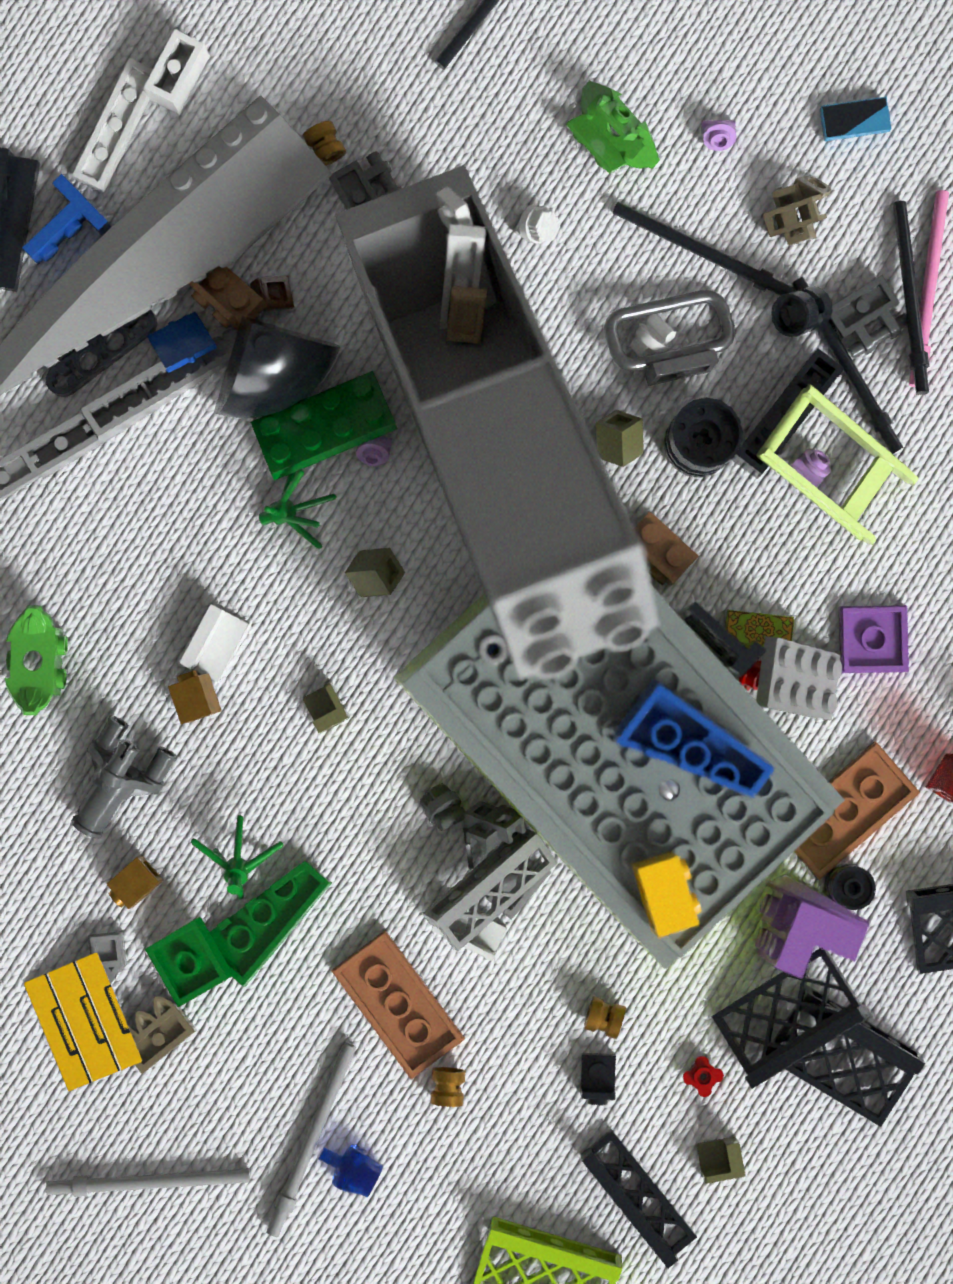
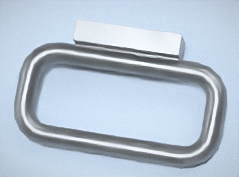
M700 290L620 308L612 312L606 319L604 333L614 362L621 369L627 371L647 369L645 373L648 386L710 372L719 362L716 353L728 349L733 343L735 325L725 299L714 291ZM703 303L711 304L717 312L722 328V335L719 339L639 358H630L624 353L617 331L618 325L623 321Z

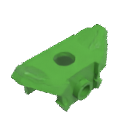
M589 80L582 88V115L566 123L573 132L574 138L594 156L595 162L609 174L625 165L634 168L647 167L653 169L660 161V156L657 153L646 121L641 123L619 98L622 95L621 93ZM610 125L619 135H616L611 131Z
M28 605L8 632L6 641L11 642V651L7 652L6 666L7 670L10 671V678H5V683L9 695L23 715L37 716L39 711L48 705L52 695L61 696V689L66 688L67 672L66 669H62V655H67L68 638L67 635H63V629L54 626L51 616L42 609L41 605ZM29 651H37L42 656V665L37 670H28L24 665V656Z

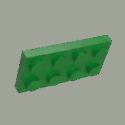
M373 371L301 400L285 410L251 421L274 481L398 429Z

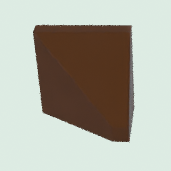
M288 275L258 277L250 283V288L268 304L263 311L294 308Z

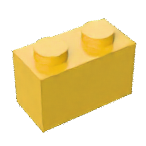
M670 851L631 864L649 926L654 935L660 938L699 925L696 914L701 913V908L696 894L689 891L686 880L691 879V875L684 858L680 859L677 854Z

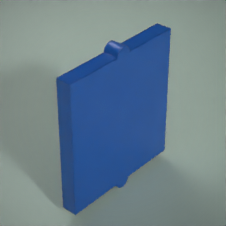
M196 311L175 322L170 321L167 326L147 336L168 373L189 362L194 363L197 358L217 348Z

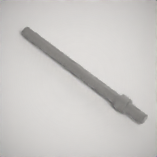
M346 1042L343 1044L284 1190L277 1195L273 1205L276 1209L266 1231L267 1234L273 1237H279L288 1213H292L297 1202L295 1198L357 1048L352 1044Z
M250 1169L89 1179L88 1175L74 1176L73 1180L47 1181L46 1195L73 1194L74 1197H84L92 1192L250 1183Z

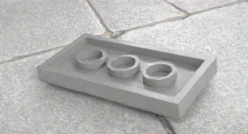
M765 636L764 648L766 651L762 656L756 702L764 708L832 721L833 713L837 707V681L842 673L841 655L785 639Z

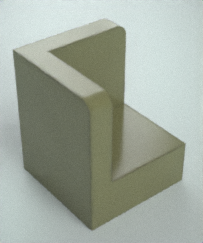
M615 410L596 422L597 450L602 460L624 467L644 453L643 418Z
M391 548L359 551L345 571V574L360 597L391 595L404 576L405 571Z
M331 682L303 698L314 720L312 722L318 734L350 719Z
M736 1136L697 1144L701 1175L705 1184L746 1177L740 1143Z

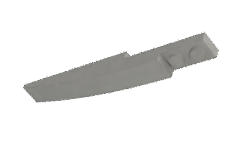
M231 325L227 328L223 326L218 327L209 333L217 348L197 358L194 363L189 362L168 373L162 362H159L80 409L81 412L0 459V501L41 477L43 479L47 478L227 366L238 331Z

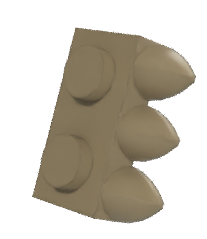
M155 996L153 1000L157 1019L147 1012L136 1011L135 1023L139 1034L129 1027L142 1058V1062L135 1065L141 1074L145 1073L197 1031L180 1007H177L176 1004L174 1005L170 1000L163 997Z

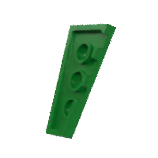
M308 861L299 864L272 884L269 889L258 897L253 898L231 917H227L210 931L212 938L234 974L232 977L243 987L248 985L332 884L328 878Z

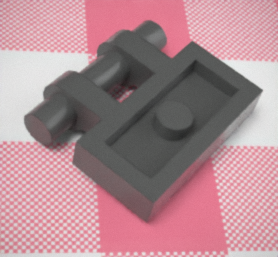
M378 151L366 157L371 166L369 169L363 171L356 160L332 173L329 177V181L346 210L379 198L370 184L374 180H379L386 192L381 196L402 189L401 186L397 187L390 174L392 169L387 161L382 160Z
M883 275L832 305L833 311L829 321L840 339L842 340L852 333L857 339L856 343L847 348L853 359L863 353L866 355L876 350V345L888 338L894 339L901 334L902 329L908 326L905 313L894 319L889 311L900 302ZM878 318L882 323V327L869 334L864 326Z

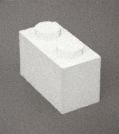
M174 29L143 87L151 101L180 114L209 59L204 43Z

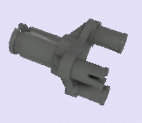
M112 715L109 716L98 738L93 739L87 748L95 770L92 775L94 783L77 810L78 815L73 816L71 820L73 822L72 825L78 831L92 838L101 837L103 834L102 829L108 826L123 799L128 800L131 796L158 795L165 785L164 778L178 758L174 752L160 746L146 770L141 771L133 767L131 763L140 750L136 745H133L131 749L129 748L131 742L123 739L120 740L129 725L124 720Z

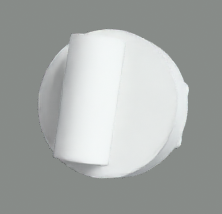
M541 205L527 206L520 217L515 233L523 237L524 240L536 244L553 241L560 228L558 217L556 216L557 213Z
M653 314L648 319L647 325L641 324L636 330V337L631 342L630 348L640 357L668 351L671 347L668 342L674 339L676 332L657 314Z

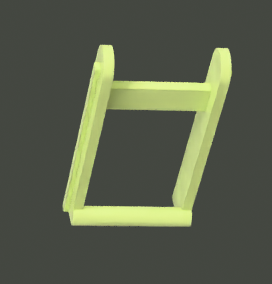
M811 384L801 390L756 455L854 537L870 545H873L877 538L857 520L891 472L894 473L898 478L910 485H915L918 481V477L905 464ZM809 403L875 457L841 508L775 454V451Z

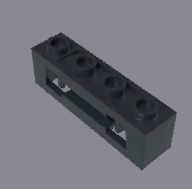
M817 348L731 460L758 479L768 468V465L756 455L801 390L811 384L824 395L844 370V367ZM811 403L808 404L775 451L776 455H778L813 410L814 406Z

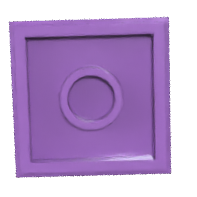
M907 605L839 607V646L842 673L909 672Z

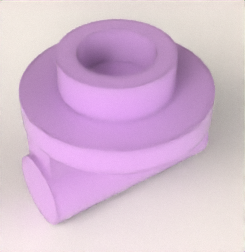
M735 120L702 121L701 133L703 134V141L706 147L714 151H723L730 148L736 141Z
M380 436L357 446L356 455L358 459L368 466H378L386 463L390 455L392 438Z
M806 449L790 465L815 487L831 472L830 460L820 450Z

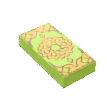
M727 610L725 629L742 645L757 641L764 647L765 636L792 641L794 617Z

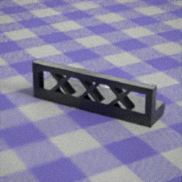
M0 148V289L17 292L25 252L22 247L27 241L40 163L38 160L16 157L6 148Z
M611 1129L580 1154L581 1160L669 1269L678 1261L676 1254L694 1241L697 1235ZM612 1141L619 1150L618 1164L604 1163L596 1152ZM623 1156L630 1165H623ZM610 1169L617 1170V1178L610 1171ZM622 1170L638 1173L641 1177L639 1190L625 1189L621 1185ZM645 1183L652 1192L644 1191ZM630 1195L639 1196L638 1205ZM643 1197L658 1198L662 1203L661 1217L645 1215L642 1211ZM666 1210L673 1218H665ZM652 1222L660 1223L659 1231ZM664 1224L679 1225L686 1235L671 1247L663 1237Z

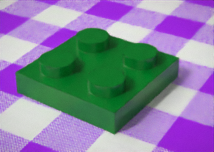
M201 917L196 918L145 949L177 1007L184 1005L234 976Z

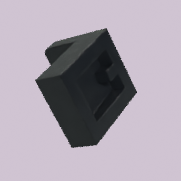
M582 1053L580 1095L582 1099H587L588 1104L607 1105L608 1100L616 1099L615 1054Z

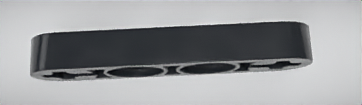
M149 310L141 315L143 317L150 316L146 320L148 326L144 329L141 326H137L131 330L135 335L133 339L130 338L129 334L122 327H119L104 337L101 334L87 341L88 346L77 352L76 350L48 371L46 376L48 389L60 397H68L74 394L147 339L149 334L156 331L158 324L153 311ZM133 319L126 323L129 329L136 325L137 320ZM112 333H120L124 337L123 346L118 350H111L106 345L107 337ZM91 352L96 354L97 365L91 370L82 369L80 366L81 357L85 353ZM72 363L75 369L83 375L78 379L73 374L66 380L68 383L67 388L64 389L61 386L55 388V385L58 383L56 376L61 374L66 377L73 371L68 366Z

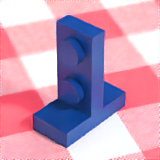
M62 174L52 184L69 204L22 247L38 265L42 261L46 262L53 258L59 250L58 246L66 238L71 239L77 235L82 229V223L85 220L101 236L112 227Z

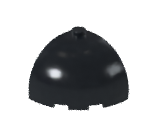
M242 316L214 410L215 414L236 418H256L271 415L295 405L309 395L323 381L337 357L340 346Z

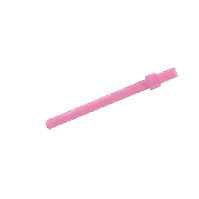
M937 190L935 194L919 308L924 351L928 352L929 358L931 347L928 346L949 198V192L945 190ZM913 370L910 372L909 386L915 387Z

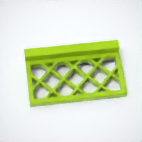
M492 1216L473 1284H481V1281L493 1275L498 1284H505L499 1272L513 1265L516 1266L523 1278L513 1284H532L533 1281L545 1275H548L552 1284H559L553 1271L561 1267L572 1269L576 1276L575 1279L565 1284H586V1281L594 1277L608 1280L607 1284H616L622 1271V1255ZM492 1245L506 1249L511 1259L495 1266L489 1256ZM529 1257L539 1259L543 1269L528 1276L520 1262ZM486 1264H488L490 1268L487 1271H485Z

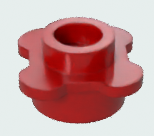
M759 659L743 676L739 677V683L742 686L744 685V689L747 691L751 688L758 690L762 663Z
M699 1056L695 1059V1063L691 1066L690 1070L684 1072L683 1081L687 1085L694 1086L701 1097H708L712 1093V1087L717 1082H721L724 1075L720 1068H714L709 1063L707 1057ZM702 1073L706 1074V1079L704 1080L700 1078Z

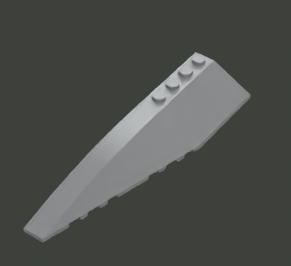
M260 95L115 223L56 281L0 344V395L32 378L33 372L41 367L47 366L49 368L60 362L58 358L75 349L77 352L88 346L87 341L101 334L104 337L151 310V305L160 299L165 298L167 301L178 294L176 290L188 283L202 281L207 278L206 273L218 266L223 269L233 263L332 175L331 171L287 121Z

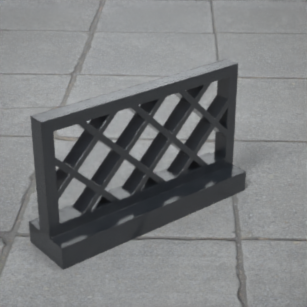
M696 601L679 613L681 619L726 661L723 665L734 677L743 676L766 651L757 641L742 645Z
M953 884L907 890L906 899L907 904L910 906L917 971L919 974L953 969V960H948L953 956V943L948 948L936 939L947 923L953 927V921L950 920L953 917ZM941 911H948L945 915L941 913ZM935 913L942 918L930 934L921 928V914ZM922 934L927 937V939L924 942L922 939ZM932 942L946 951L938 962L925 964L924 952Z
M819 948L812 953L802 979L783 971L711 1017L746 1072L747 1076L745 1079L751 1089L872 1015L866 1005L860 1003L829 952ZM820 956L828 968L826 981L808 977L811 962ZM832 976L838 984L831 983ZM790 977L801 980L798 999L780 994L782 982L785 978ZM807 982L825 986L821 1005L803 1000ZM776 985L775 992L766 991ZM830 988L843 991L850 1004L841 1010L827 1007ZM764 995L773 998L770 1016L753 1012L755 997ZM779 1000L796 1004L793 1022L775 1018ZM748 1002L747 1010L739 1008ZM802 1006L820 1010L817 1025L809 1027L799 1024ZM731 1012L746 1015L742 1033L730 1030L723 1017ZM825 1012L833 1013V1015L824 1020ZM751 1017L769 1021L765 1039L748 1035ZM774 1023L792 1028L788 1043L780 1044L771 1041ZM797 1029L805 1031L796 1037ZM735 1037L741 1038L740 1044ZM747 1040L764 1045L761 1059L754 1064H751L744 1052ZM769 1047L777 1048L775 1051L768 1054Z
M806 985L803 1000L821 1005L823 994ZM828 998L827 1007L839 1010L844 1008ZM796 1005L790 1012L786 1021L793 1022ZM802 1006L801 1011L803 1010L813 1016L817 1025L820 1010ZM825 1012L824 1020L833 1015V1013ZM864 1020L843 1033L846 1046L826 1050V1046L823 1045V1051L809 1054L794 1063H801L803 1070L794 1064L785 1069L881 1127L914 1075H919L925 1065V1061L921 1053ZM782 1025L773 1042L780 1044L789 1042L790 1035H787L791 1027ZM799 1032V1033H797V1034H796V1037L799 1036V1035H801V1034L804 1033V1032ZM849 1039L853 1040L857 1044L850 1045ZM769 1047L768 1054L772 1053L777 1048ZM861 1049L871 1051L875 1064L856 1068L852 1051ZM848 1052L852 1069L832 1073L828 1057ZM878 1056L886 1061L879 1063ZM825 1058L828 1074L814 1077L807 1073L805 1062ZM896 1066L905 1072L899 1082L888 1085L884 1084L881 1069ZM877 1070L881 1086L861 1090L857 1074ZM854 1075L857 1087L856 1092L842 1094L836 1090L834 1079ZM830 1080L831 1086L824 1083V1081ZM888 1091H893V1092L891 1093V1095L889 1096V1098H888L887 1092H888ZM883 1093L885 1104L878 1115L865 1107L863 1097ZM859 1098L861 1104L857 1103L852 1099Z

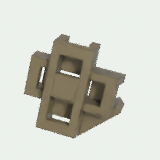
M802 176L796 178L790 186L775 189L772 192L776 209L763 213L769 236L773 237L784 233L788 245H797L799 242L817 238L813 223L826 219L827 216L826 213L819 214L816 201L829 196L832 190L831 187L816 178ZM797 207H798V210H799V213H800V216H801V219H802L801 222L799 221V218H798V215H797V212H796V208H797ZM773 215L775 216L778 229L775 228L774 221L772 218Z

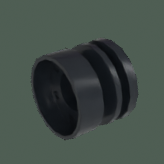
M707 397L693 400L681 408L665 431L663 445L666 457L676 470L686 476L701 478L713 475L722 469L740 448L743 436L741 421L733 408L721 400ZM698 435L703 436L702 442L704 445L701 448L696 446L697 440L695 438Z

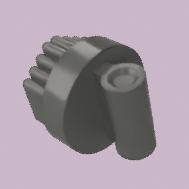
M443 783L430 788L420 799V804L425 809L424 814L431 823H436L440 831L464 820V813L466 811L463 807H460L461 799L456 792L451 791Z

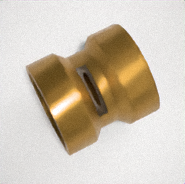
M332 121L320 122L307 129L303 134L306 144L312 147L314 153L325 166L338 161L347 153L343 143L338 141L335 136L336 129Z
M593 996L585 1018L584 1029L592 1032L600 1030L605 1032L606 1036L617 1039L624 1020L626 1006L619 1004L611 1006L605 1004L603 999Z
M453 1067L433 1068L432 1080L436 1085L434 1090L431 1091L430 1103L443 1107L463 1106L464 1094L461 1091L460 1085L465 1082L466 1070Z

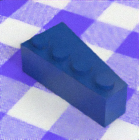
M653 678L611 734L615 743L627 748L630 747L644 753V755L657 760L660 759L684 771L695 773L754 798L775 770L767 759L655 678Z

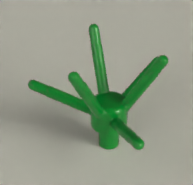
M300 469L297 473L294 472L288 475L280 500L265 506L264 512L259 514V521L264 526L273 522L277 525L287 523L313 546L321 549L322 544L299 525L318 528L320 523L315 520L298 517L296 512L336 499V494L322 496L294 505L289 500V497L304 475V471Z
M242 815L237 816L234 856L228 861L219 849L214 848L210 850L197 839H191L193 846L225 870L224 879L228 883L227 891L230 894H237L240 900L244 898L242 885L246 883L248 873L283 847V842L279 841L248 862L241 858L244 819Z

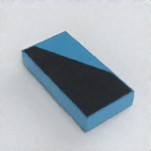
M887 97L825 105L819 109L824 142L888 133L891 130Z

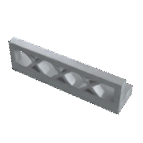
M525 828L526 832L524 834L515 832L512 835L513 842L511 844L504 842L422 913L431 925L440 929L454 950L459 951L558 864L536 832ZM538 850L545 861L535 870L527 869L529 856ZM510 873L518 874L516 887L510 892L502 891L504 878ZM485 895L493 896L491 909L485 914L477 913L478 901ZM459 917L468 918L466 931L456 938L449 926Z

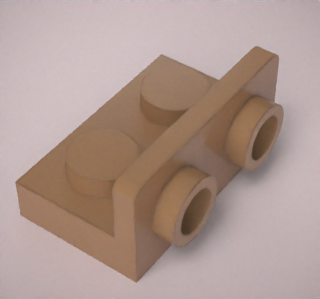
M220 266L213 269L200 284L193 281L188 283L195 291L191 297L205 310L210 305L215 310L212 316L224 328L231 325L238 331L242 316L255 319L268 305L227 266L223 269Z
M650 511L634 528L642 544L645 562L651 568L648 573L661 585L667 582L672 586L699 557Z

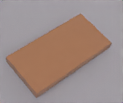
M877 742L869 745L828 781L843 797L844 801L833 811L834 814L793 851L818 880L824 877L920 793Z
M386 930L331 970L410 1079H413L465 1040V1036Z

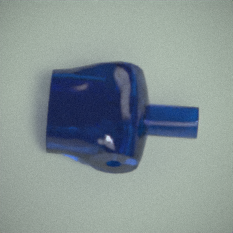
M354 1144L342 1156L323 1147L318 1157V1160L336 1168L332 1178V1184L336 1188L367 1198L383 1169V1164L376 1161L365 1149Z

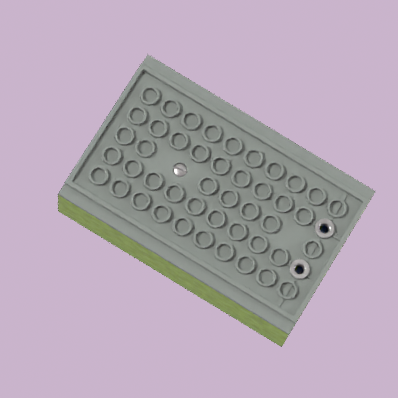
M652 585L651 590L659 626L650 629L645 639L639 644L622 651H613L604 647L578 657L576 664L560 676L540 678L534 674L522 680H519L486 596L483 594L398 672L394 679L639 945L663 968L667 969L678 958L681 959L834 814L833 811L844 799ZM653 678L660 681L771 763L775 770L754 798L712 782L695 773L684 771L660 759L657 760L644 755V753L630 747L627 748L615 743L611 734ZM672 851L680 859L684 858L687 862L691 879L686 880L690 893L694 892L696 894L701 913L696 914L699 925L658 938L651 932L631 864Z

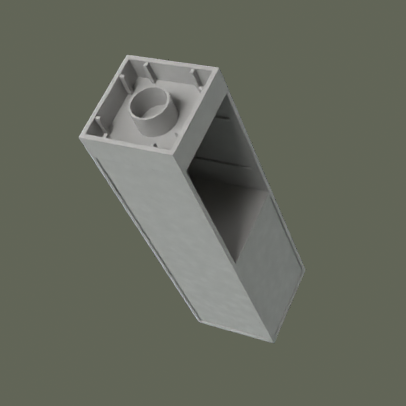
M465 165L335 214L366 304L519 680L534 674L540 678L557 677L569 671L576 664L578 657L604 647L613 651H622L639 644L645 639L650 629L659 626L642 544ZM447 186L467 204L473 226L486 228L483 258L497 302L487 309L485 308L481 343L479 344L447 341V329L440 328L448 248L446 235L449 232L438 215L437 210L440 209L436 193Z

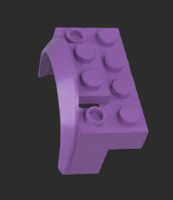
M786 875L766 882V886L774 890L772 895L768 893L765 895L760 907V913L763 914L761 920L767 923L768 927L767 929L762 927L757 936L755 946L759 948L758 955L775 968L801 979L815 946L854 962L856 961L870 926V921Z

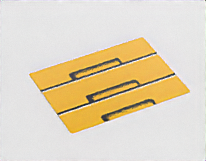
M98 953L88 955L24 983L68 1091L142 1062L141 1055Z

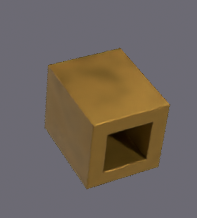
M196 670L177 676L178 683L168 686L181 724L193 722L222 711L209 673L197 675Z
M141 855L131 861L106 885L111 889L108 892L109 896L119 907L122 908L125 905L128 909H131L163 882L164 879Z

